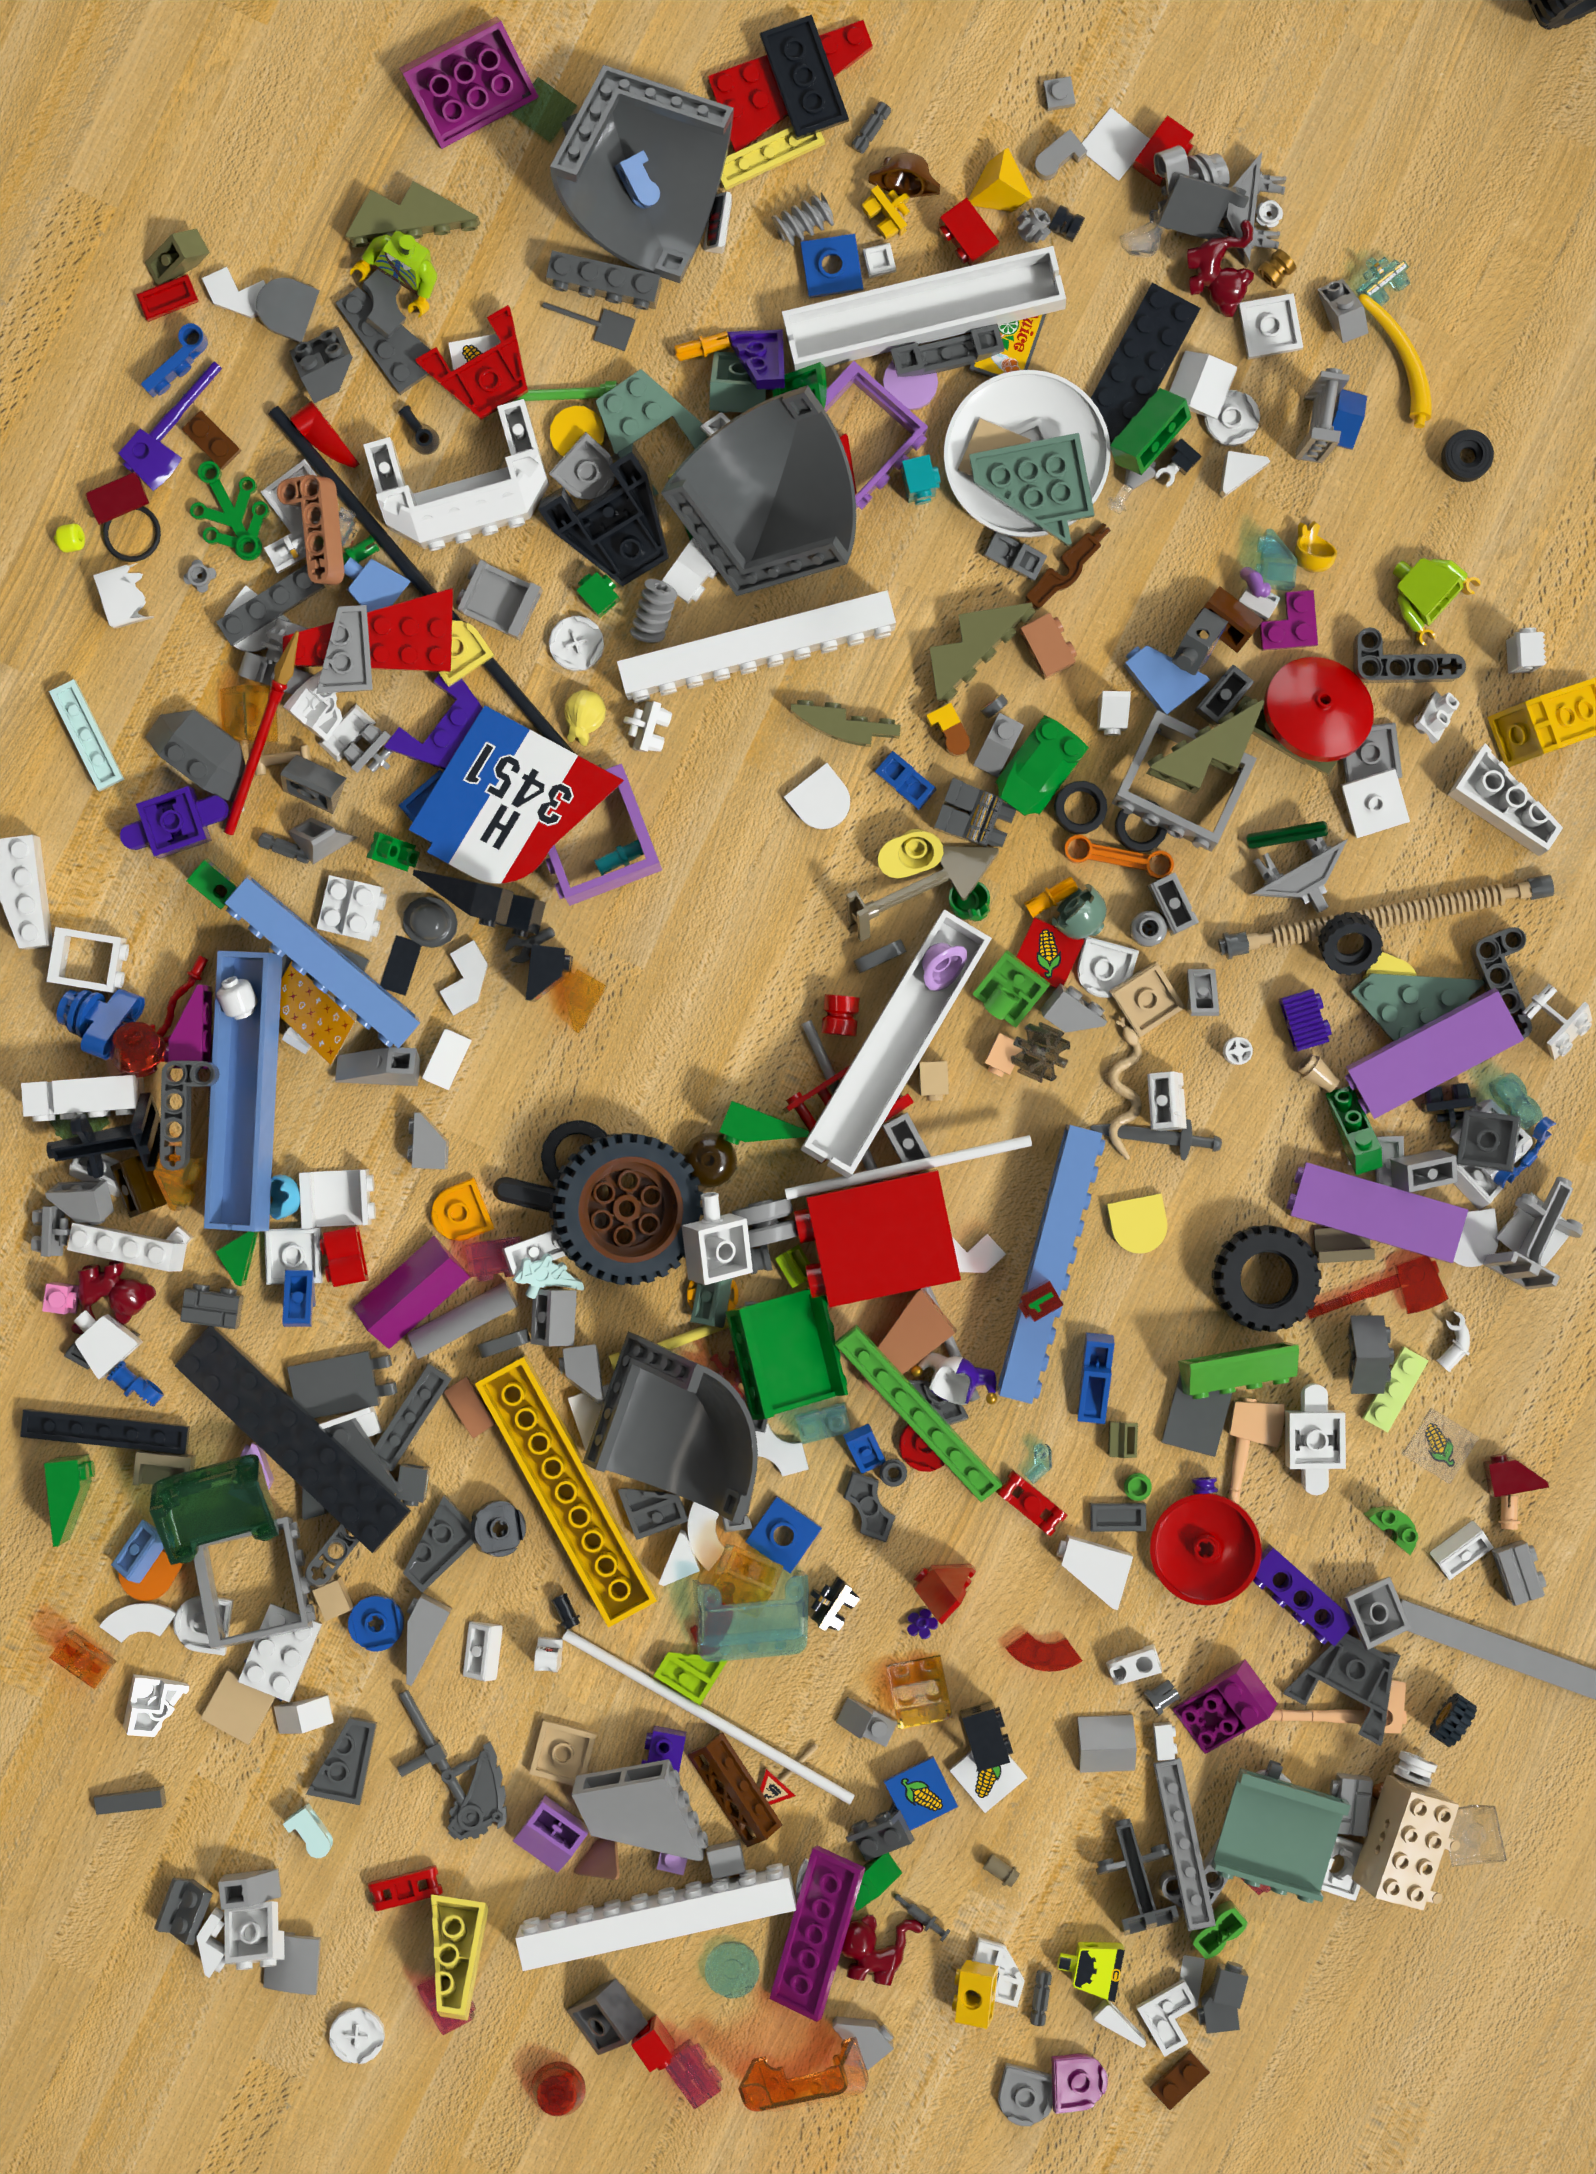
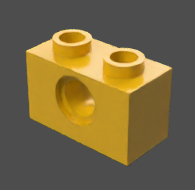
M966 1960L962 1968L957 1969L954 1984L958 1986V1995H954L952 2002V2011L956 2012L955 2023L984 2029L989 2027L994 2015L999 1966ZM969 1990L977 1992L979 1997L972 1996Z

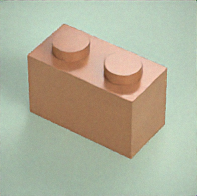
M1051 613L1036 619L1019 630L1044 680L1073 666L1076 662L1074 657L1077 656L1070 641L1066 643L1061 634L1064 632V628L1059 618H1053Z

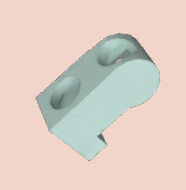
M309 1803L288 1817L283 1823L289 1833L294 1829L297 1830L305 1841L306 1850L311 1857L322 1858L330 1851L333 1845V1838Z

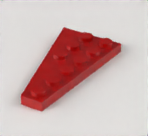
M864 20L819 35L834 77L844 69H848L873 49ZM767 55L708 76L716 102L734 108L730 141L735 153L746 148L752 142L757 141L766 131L788 116Z
M453 588L367 612L371 669L450 673ZM334 622L299 632L294 666L323 667ZM294 633L283 636V652Z

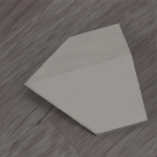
M309 818L289 830L290 836L312 864L358 838L357 836L336 830L334 827L314 818Z

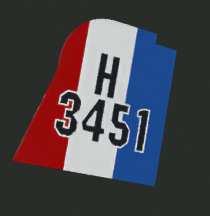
M484 705L408 830L432 842L427 853L473 878L488 883H510L520 880L536 870L546 858L550 849L624 780Z

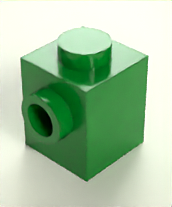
M598 572L593 576L589 573L578 582L579 588L576 590L578 595L599 618L603 617L620 601L619 596L613 590L616 588V585L606 574L601 577Z

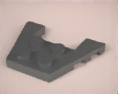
M356 1418L325 1428L331 1436L393 1494L403 1491L400 1483L396 1482L390 1474V1468L386 1462H382L373 1449L375 1446ZM302 1487L303 1520L329 1513Z
M1346 1633L1335 1646L1331 1645L1288 1686L1283 1694L1306 1706L1318 1681L1326 1683L1371 1708L1358 1734L1381 1746L1384 1738L1395 1659L1374 1647L1365 1650L1361 1640Z

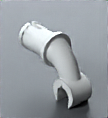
M1454 1312L1460 1318L1459 1326L1451 1325L1446 1320L1447 1326L1454 1330L1456 1339L1452 1340L1454 1343L1436 1360L1448 1372H1451V1369L1466 1354L1470 1355L1469 1330L1465 1324L1464 1316L1459 1312Z

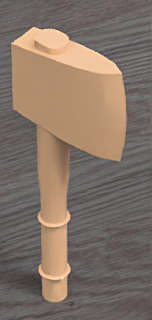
M1243 1397V1401H1233L1228 1434L1236 1436L1237 1439L1228 1498L1236 1503H1239L1240 1492H1242L1241 1485L1246 1469L1250 1441L1278 1447L1284 1426V1404L1257 1402V1399Z
M1392 1680L1384 1733H1401L1402 1724L1407 1722L1406 1710H1404L1405 1682ZM1363 1704V1710L1281 1709L1274 1710L1267 1721H1311L1312 1723L1316 1721L1363 1724L1371 1708Z

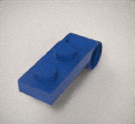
M189 323L181 327L178 339L183 347L141 383L153 398L157 394L158 396L164 394L171 387L170 383L177 376L183 377L192 368L191 364L194 362V359L207 348V336L198 325ZM192 333H198V342L193 345L187 344L188 336Z

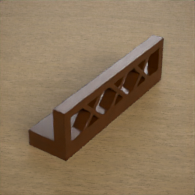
M723 1732L716 1735L704 1746L687 1754L746 1847L767 1840L783 1825ZM699 1755H704L705 1759L709 1763V1766L704 1764ZM716 1779L722 1783L724 1789L719 1787V1785L716 1782ZM731 1803H733V1804H735V1805L737 1806V1808L739 1809V1812H737L736 1810H734V1808L732 1807ZM746 1826H748V1827H750V1828L752 1829V1831H753L754 1834H755L754 1837H752V1836L750 1835V1833H749V1831L747 1830Z

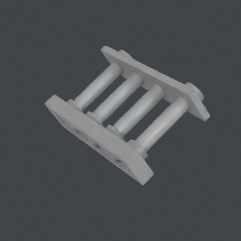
M1327 368L1326 371H1321L1305 393V400L1314 401L1309 433L1297 447L1295 459L1323 463L1339 444L1341 431L1334 430V426H1332L1335 400L1348 383L1350 375L1343 374L1342 370Z

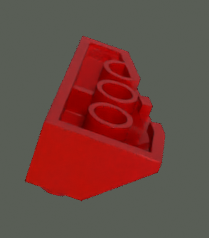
M972 1564L931 1565L928 1570L925 1567L922 1568L913 1580L916 1581L913 1585L914 1590L941 1625L961 1605L967 1592L965 1589L972 1582L968 1576L972 1578L976 1573V1569Z

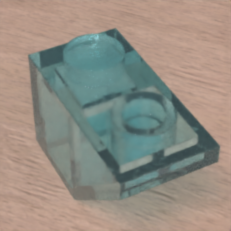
M1266 529L1263 536L1258 538L1257 553H1261L1260 564L1256 563L1255 571L1261 574L1263 583L1270 584L1271 589L1292 591L1295 588L1297 558L1273 529Z

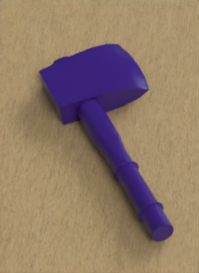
M215 361L206 371H203L204 373L186 394H183L184 396L164 415L149 434L139 429L118 453L125 460L122 464L132 473L135 471L153 491L171 476L182 460L179 455L160 441L222 370Z

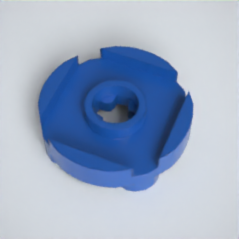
M370 1595L361 1599L354 1606L348 1618V1630L351 1638L366 1650L373 1652L390 1648L401 1637L404 1629V1615L401 1608L393 1598L383 1595ZM373 1616L383 1619L384 1624L380 1626V1630H376L374 1626H369Z

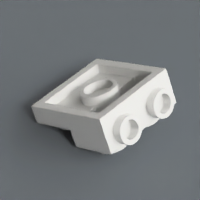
M329 875L317 929L372 942V938L378 936L381 922L377 921L379 910H384L387 894H383L384 888Z
M269 1901L249 1907L224 1909L225 1964L236 1965V1970L253 1969V1963L260 1962V1967L277 1966V1960H285L284 1931L278 1930V1902Z

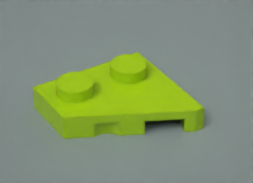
M667 1652L653 1676L698 1705H701L728 1659L717 1656Z

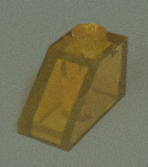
M577 969L575 973L569 972L562 986L566 988L563 994L573 1030L581 1034L607 986Z

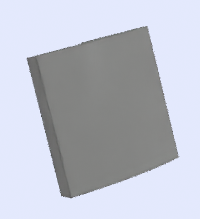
M284 1932L285 1960H277V1966L264 1968L263 1987L289 1993L316 1995L318 1992L321 1937L296 1936L293 1932Z

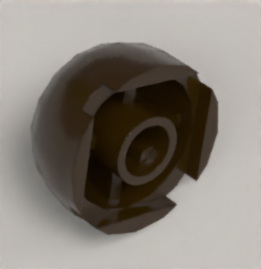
M712 1132L700 1134L691 1139L685 1147L683 1153L685 1158L683 1160L693 1167L694 1171L690 1175L699 1178L700 1186L708 1188L720 1186L727 1182L735 1172L738 1162L736 1150L732 1143L723 1140L724 1136Z

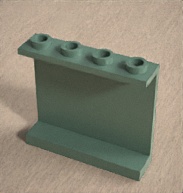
M1240 1768L1215 1850L1212 1866L1217 1871V1875L1227 1879H1233L1236 1876L1243 1878L1244 1883L1254 1887H1260V1884L1270 1886L1271 1891L1280 1895H1287V1892L1298 1895L1297 1898L1307 1903H1313L1314 1900L1322 1902L1324 1896L1321 1893L1338 1831L1343 1815L1348 1816L1351 1805L1345 1799Z

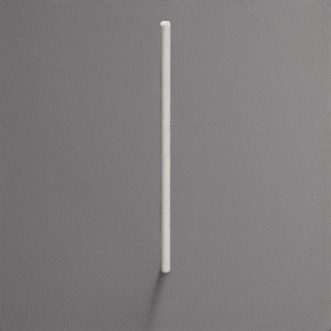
M567 1629L564 1634L563 1640L850 1805L855 1795L572 1631Z

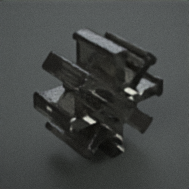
M1042 1022L1039 1023V1027L1030 1023L1024 1028L1027 1032L1028 1040L1017 1036L1013 1043L1014 1046L1023 1049V1051L1015 1056L1012 1055L1011 1062L1020 1067L1017 1072L1040 1083L1043 1082L1042 1078L1053 1081L1057 1078L1054 1064L1065 1068L1068 1060L1060 1057L1059 1054L1066 1049H1070V1041L1061 1038L1064 1032Z

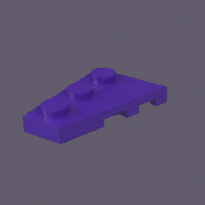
M783 329L728 332L730 345L756 389L774 390L776 388H785Z

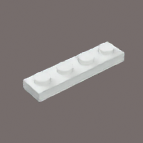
M603 1212L598 1213L594 1217L595 1226L600 1228L605 1225V1214ZM549 1231L503 1248L502 1252L510 1274L515 1275L520 1270L522 1259L529 1257L531 1262L540 1260L547 1253L553 1257L552 1261L566 1256L564 1254L565 1250L559 1247L556 1241L558 1239L557 1234Z

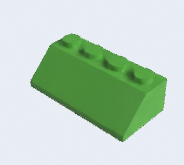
M1281 1342L1180 1360L1178 1364L1183 1393L1192 1395L1193 1399L1209 1397L1208 1392L1219 1390V1394L1236 1392L1235 1387L1246 1385V1389H1256L1263 1387L1262 1382L1273 1381V1385L1290 1382L1289 1377L1297 1376L1299 1346L1293 1343Z

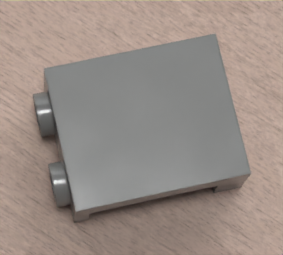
M480 559L478 565L473 564L470 569L468 579L471 581L467 589H462L457 597L456 604L459 605L457 610L465 616L520 641L543 590L534 583H527Z

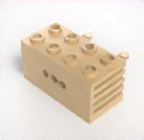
M1386 1775L1351 1879L1377 1899L1424 1910L1426 1902L1439 1904L1442 1901V1895L1431 1891V1887L1444 1849L1458 1851L1460 1848L1459 1841L1448 1838L1459 1804L1454 1803L1453 1800L1434 1787H1427L1413 1781ZM1444 1812L1445 1816L1443 1818H1440L1441 1814ZM1425 1865H1428L1427 1869L1425 1871H1422L1423 1867Z

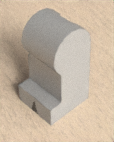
M1069 129L1037 156L1034 166L1035 174L1041 180H1051L1057 175L1058 169L1071 158H1074L1077 163L1085 158L1087 149Z

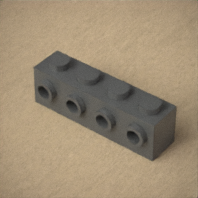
M553 250L546 275L548 285L557 291L567 292L572 290L588 298H594L595 296L603 297L608 302L614 304L625 302L641 310H648L649 308L656 310L662 284L661 275Z

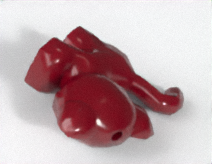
M1249 220L1241 222L1240 228L1243 236L1240 238L1231 236L1211 238L1200 246L1190 248L1187 251L1188 269H1196L1197 275L1191 276L1189 279L1191 296L1203 292L1204 286L1208 287L1210 300L1218 306L1219 311L1225 317L1234 316L1237 305L1241 303L1247 292V286L1254 279V273L1250 269H1221L1220 267L1227 248H1246L1253 240V227Z
M110 1261L109 1265L104 1266V1272H101L99 1264L86 1265L82 1270L78 1271L79 1285L77 1295L81 1305V1312L83 1313L87 1310L95 1320L96 1318L91 1306L102 1297L108 1296L109 1306L114 1311L117 1321L122 1325L127 1324L132 1316L138 1314L146 1306L147 1301L156 1296V1290L152 1285L141 1283L135 1278H121L120 1275L126 1268L125 1262ZM76 1323L71 1326V1331L74 1334L82 1335L84 1333Z
M866 1915L861 1920L851 1921L841 1953L845 1957L855 1959L856 1963H851L848 1966L846 1976L854 1980L864 1981L867 1973H872V1981L874 1983L891 1986L895 1972L899 1969L904 1958V1949L907 1943L906 1932L911 1930L919 1934L924 1929L923 1924L917 1920H903L896 1926L895 1945L876 1949L877 1937L875 1931L877 1921L874 1915Z

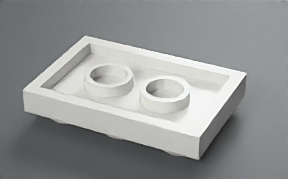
M270 1604L259 1630L300 1621L301 1617L299 1614ZM313 1620L312 1628L255 1640L238 1682L290 1702L322 1624Z

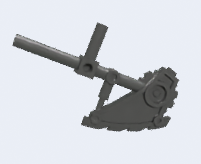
M409 1690L400 1693V1699L427 1746L425 1753L397 1767L401 1777L429 1762L432 1765L436 1763L441 1772L442 1781L447 1783L456 1800L454 1802L455 1806L450 1809L449 1814L451 1818H449V1825L447 1826L450 1830L448 1833L454 1839L458 1838L461 1841L464 1838L468 1839V1837L473 1839L479 1838L480 1834L484 1835L488 1832V1826H491L492 1822L498 1823L497 1829L506 1825L507 1807H503L506 1792L505 1786L501 1787L503 1774L500 1765L496 1767L497 1755L491 1741L483 1745L484 1749L480 1751L479 1756L468 1762L466 1760L453 1768L450 1767L446 1760L448 1753L442 1742L435 1740ZM477 1763L474 1778L467 1795H465L456 1776L471 1769L470 1766Z

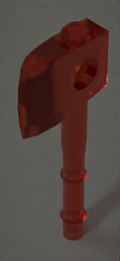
M1421 1255L1394 1265L1395 1275L1368 1284L1356 1291L1347 1292V1294L1329 1301L1318 1303V1305H1315L1312 1310L1309 1309L1306 1313L1309 1319L1320 1315L1324 1316L1325 1313L1350 1304L1352 1305L1363 1299L1376 1297L1400 1288L1407 1314L1428 1310L1449 1298L1439 1278L1438 1273L1440 1271L1436 1261H1431L1428 1256Z

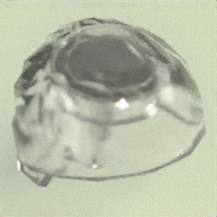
M1163 209L1151 210L1149 212V223L1120 236L1122 248L1126 253L1139 258L1151 257L1156 254L1160 247L1162 232L1165 231V227L1158 226L1157 224Z

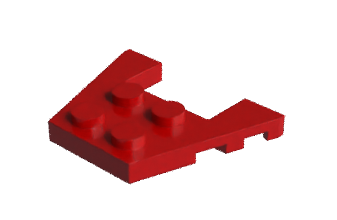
M509 305L487 317L501 343L459 368L450 371L437 347L415 359L418 366L480 420L497 411V406L510 403L528 393L513 316Z

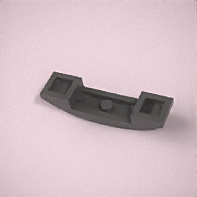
M998 324L972 329L968 335L918 346V343L892 348L890 352L897 377L933 374L970 365L1004 352L1005 348Z

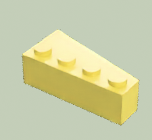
M431 1895L437 2012L441 2017L468 2021L489 1909L484 1902Z

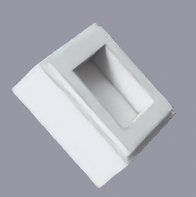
M890 243L863 249L869 278L896 272Z

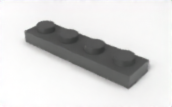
M306 564L222 617L216 623L233 647L326 587L324 584L311 581Z
M431 1363L427 1365L374 1448L381 1461L386 1462L391 1472L453 1379V1377Z

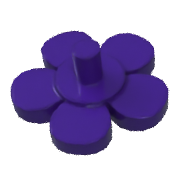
M922 1609L920 1616L916 1612L908 1616L910 1625L907 1627V1631L911 1636H916L919 1633L921 1639H928L931 1636L930 1629L935 1630L938 1628V1621L932 1617L929 1609Z

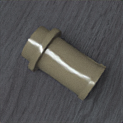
M994 1854L990 1855L983 1866L984 1870L1001 1880L1003 1886L1008 1885L1012 1887L1020 1875L1016 1871L1017 1868L1015 1866L1011 1868L995 1857Z

